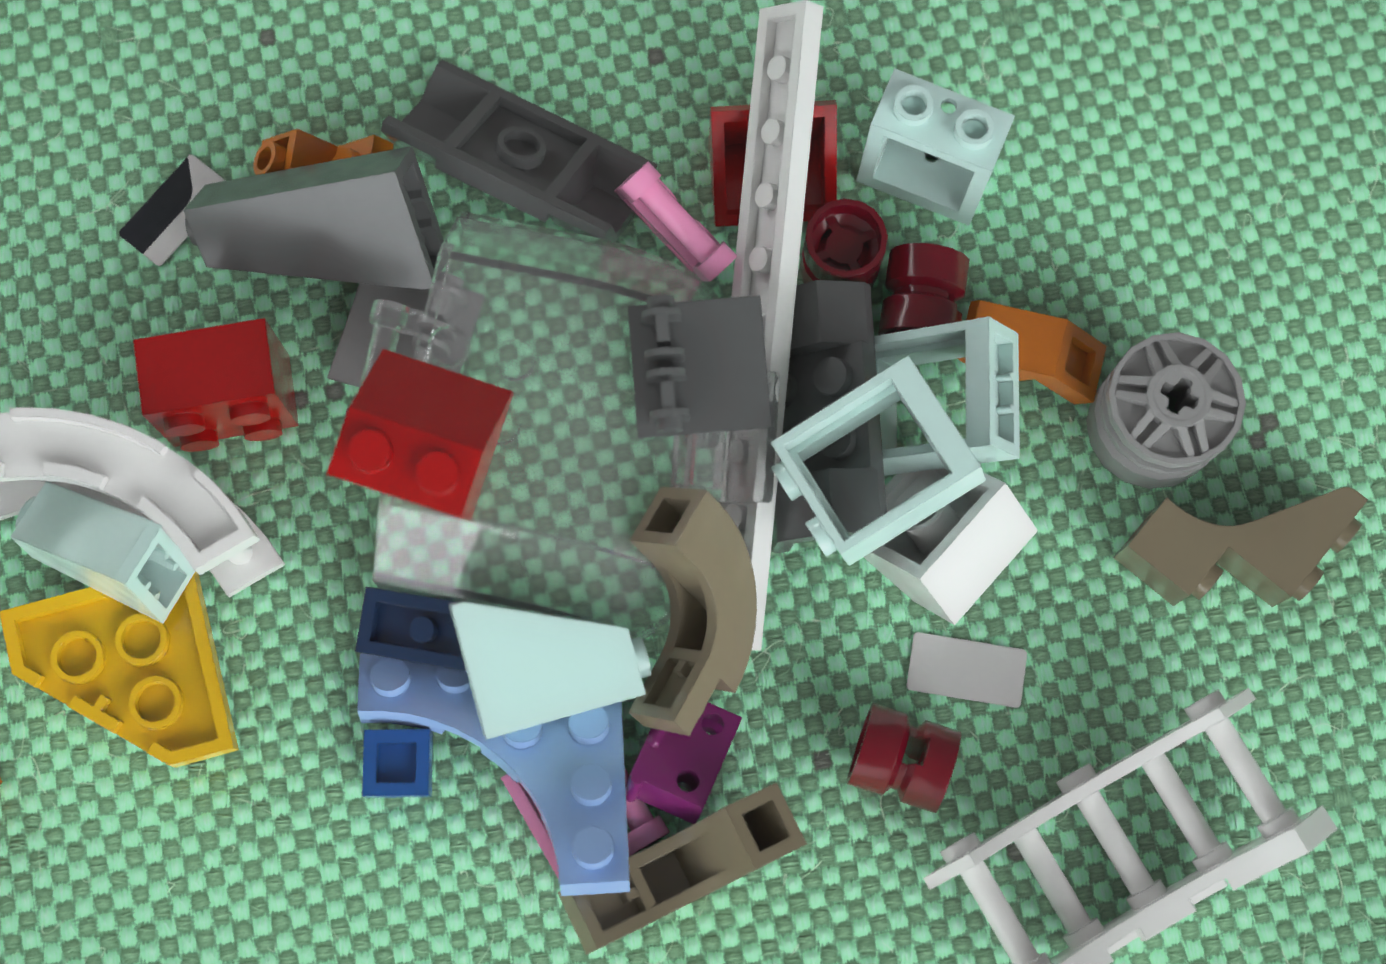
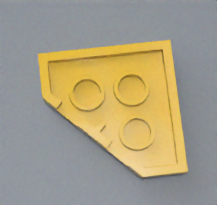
M197 572L190 579L163 624L91 587L0 611V620L11 673L14 676L67 705V707L136 745L168 766L176 768L239 750L202 586Z

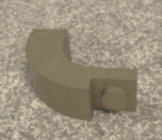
M660 487L629 541L656 567L665 582L670 600V626L664 648L651 671V676H648L644 683L646 694L636 697L628 713L644 727L689 736L698 719L703 714L713 691L721 690L736 693L750 658L756 629V584L751 558L744 539L733 519L722 505L707 490Z
M776 782L721 808L677 834L630 856V892L561 896V891L557 893L586 955L801 848L807 843Z

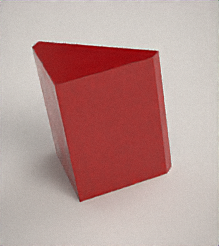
M836 100L814 101L803 222H809L815 211L826 203L837 200ZM750 105L710 107L708 142L715 227L738 226Z

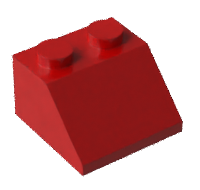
M382 349L348 408L326 474L471 522L514 392Z

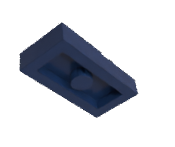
M366 587L355 652L466 671L448 605L458 601Z

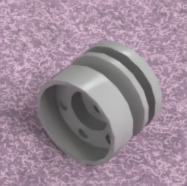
M1180 332L1152 335L1130 347L1097 389L1094 403H1090L1086 418L1090 446L1103 467L1125 483L1147 489L1176 486L1204 468L1209 461L1213 460L1228 446L1240 430L1246 406L1242 379L1228 356L1205 339ZM1166 395H1171L1177 399L1174 408L1178 412L1177 414L1166 409L1169 404V398Z

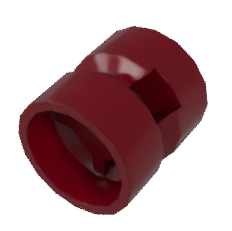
M844 198L830 201L815 211L807 224L799 267L804 283L815 280L865 282L872 288L877 280L888 240L885 223L874 208L862 201Z
M906 243L892 248L889 252L885 287L893 295L888 296L882 302L878 335L962 321L963 314L957 310L955 302L965 297L969 258L960 251L938 244Z
M872 703L853 754L847 784L878 795H883L891 788L897 790L900 802L937 813L955 767L960 748L961 731L928 720L920 726L914 727L910 724L908 714ZM904 753H906L910 759L916 760V763H902Z

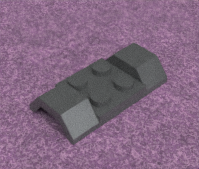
M443 59L436 65L421 101L402 121L388 115L383 120L381 132L390 142L400 148L412 146L415 155L435 164L434 168L543 222H546L550 217L554 224L607 250L611 249L635 216V213L614 191L647 161L655 169L658 165Z
M815 280L797 285L782 435L877 375L871 287L869 284L853 281ZM880 414L804 461V464L849 535H852L887 513ZM779 481L777 483L771 552L774 553L789 552L793 544L815 540L805 523L816 516L803 495L792 501Z

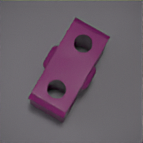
M707 702L703 714L698 719L689 736L651 728L627 780L626 801L634 802L638 799L689 823H697L743 717ZM679 787L685 788V789H687L689 792L683 791V790L680 789Z

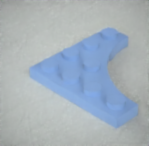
M360 653L357 712L361 723H388L413 726L421 729H430L439 734L446 730L479 746L481 754L498 765L516 783H521L537 806L554 848L558 865L561 896L630 892L622 701L486 739L482 733L466 671Z

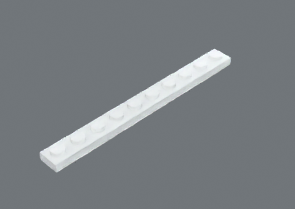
M808 0L761 8L759 11L736 244L737 257L735 258L731 298L761 296L772 428L718 432L712 496L733 519L744 539L751 558L757 593L756 629L752 650L761 651L778 483V479L771 467L780 462V457L770 442L780 437L783 431L824 8Z

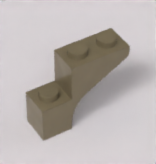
M1342 487L1246 524L1224 526L1200 520L1166 498L1149 513L1113 558L1172 606H1175L1191 594L1200 600L1217 582L1224 571L1216 563L1271 607L1292 596L1300 601L1314 588L1323 576L1324 571L1316 565L1327 551L1332 549L1338 553L1356 535L1362 523L1354 517L1368 499L1353 488Z

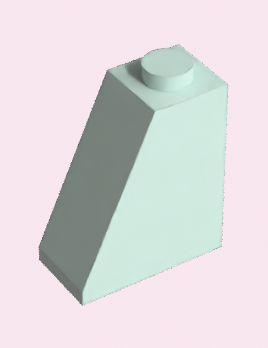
M48 481L45 482L37 496L30 498L22 506L16 519V528L10 536L32 558L162 624L195 573L181 550L161 529L162 525Z
M467 601L448 604L482 733L486 739L646 694L642 678L651 676L648 654L642 638L631 639L628 628Z

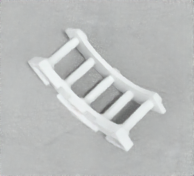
M16 407L9 408L10 412L0 413V521L18 515L22 506L30 498L37 496L45 482L48 481L162 525L161 529L181 550L193 570L199 575L209 570L229 598L286 565L266 535L243 510L227 497L216 483L190 461L172 451L157 439L118 422L92 414L57 408Z
M1247 688L1225 700L1218 689L1184 709L1190 719L1189 721L1098 773L1088 763L1056 782L1062 794L980 842L975 832L943 849L940 851V854L946 864L923 879L929 890L960 874L1012 964H1111L1114 962L1111 954L1138 937L1141 941H1146L1196 912L1197 909L1194 904L1227 887L1228 883L1234 891L1264 874L1310 853L1334 833L1337 827L1323 805L1299 817L1293 807L1285 809L1229 719L1230 716L1256 700L1255 696ZM1204 731L1262 822L1257 826L1262 836L1233 851L1227 841L1222 843L1218 841L1165 752ZM1141 766L1197 856L1192 860L1197 871L1167 888L1161 879L1156 881L1152 879L1099 791ZM1077 804L1131 894L1126 898L1131 909L1103 926L1098 917L1090 919L1037 830L1038 826ZM1012 842L1017 846L1068 932L1063 936L1068 948L1052 959L1048 958L1046 952L1038 954L984 862L985 859Z

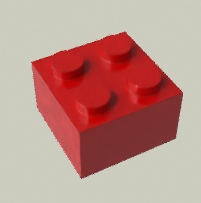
M265 318L133 339L142 416L174 447L180 446L181 450L187 452L206 451L218 447L219 439L243 435L244 439L248 441H266L280 437L283 434L282 429L299 426L290 357Z

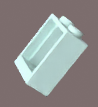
M894 68L870 124L856 181L969 226L1015 115ZM949 102L955 106L956 110L953 113H946L941 109V105ZM926 158H933L936 162H929Z
M988 316L874 336L877 375L906 356L910 357L914 365L965 357L966 438L964 441L979 464L1020 459L1019 341L1017 332ZM897 403L880 413L884 476L945 468L929 443L897 448Z
M906 356L770 442L782 460L771 467L778 481L792 501L803 495L816 515L805 522L826 557L838 550L849 566L986 481L981 465L909 356ZM901 400L949 474L857 532L849 535L804 464V461Z

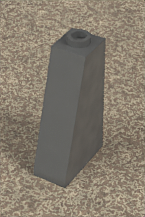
M412 146L206 184L183 210L188 237L195 246H198L206 267L425 290L436 287L441 275L450 262V257Z

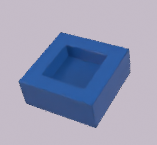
M430 729L364 730L362 796L365 798L432 797L433 731Z

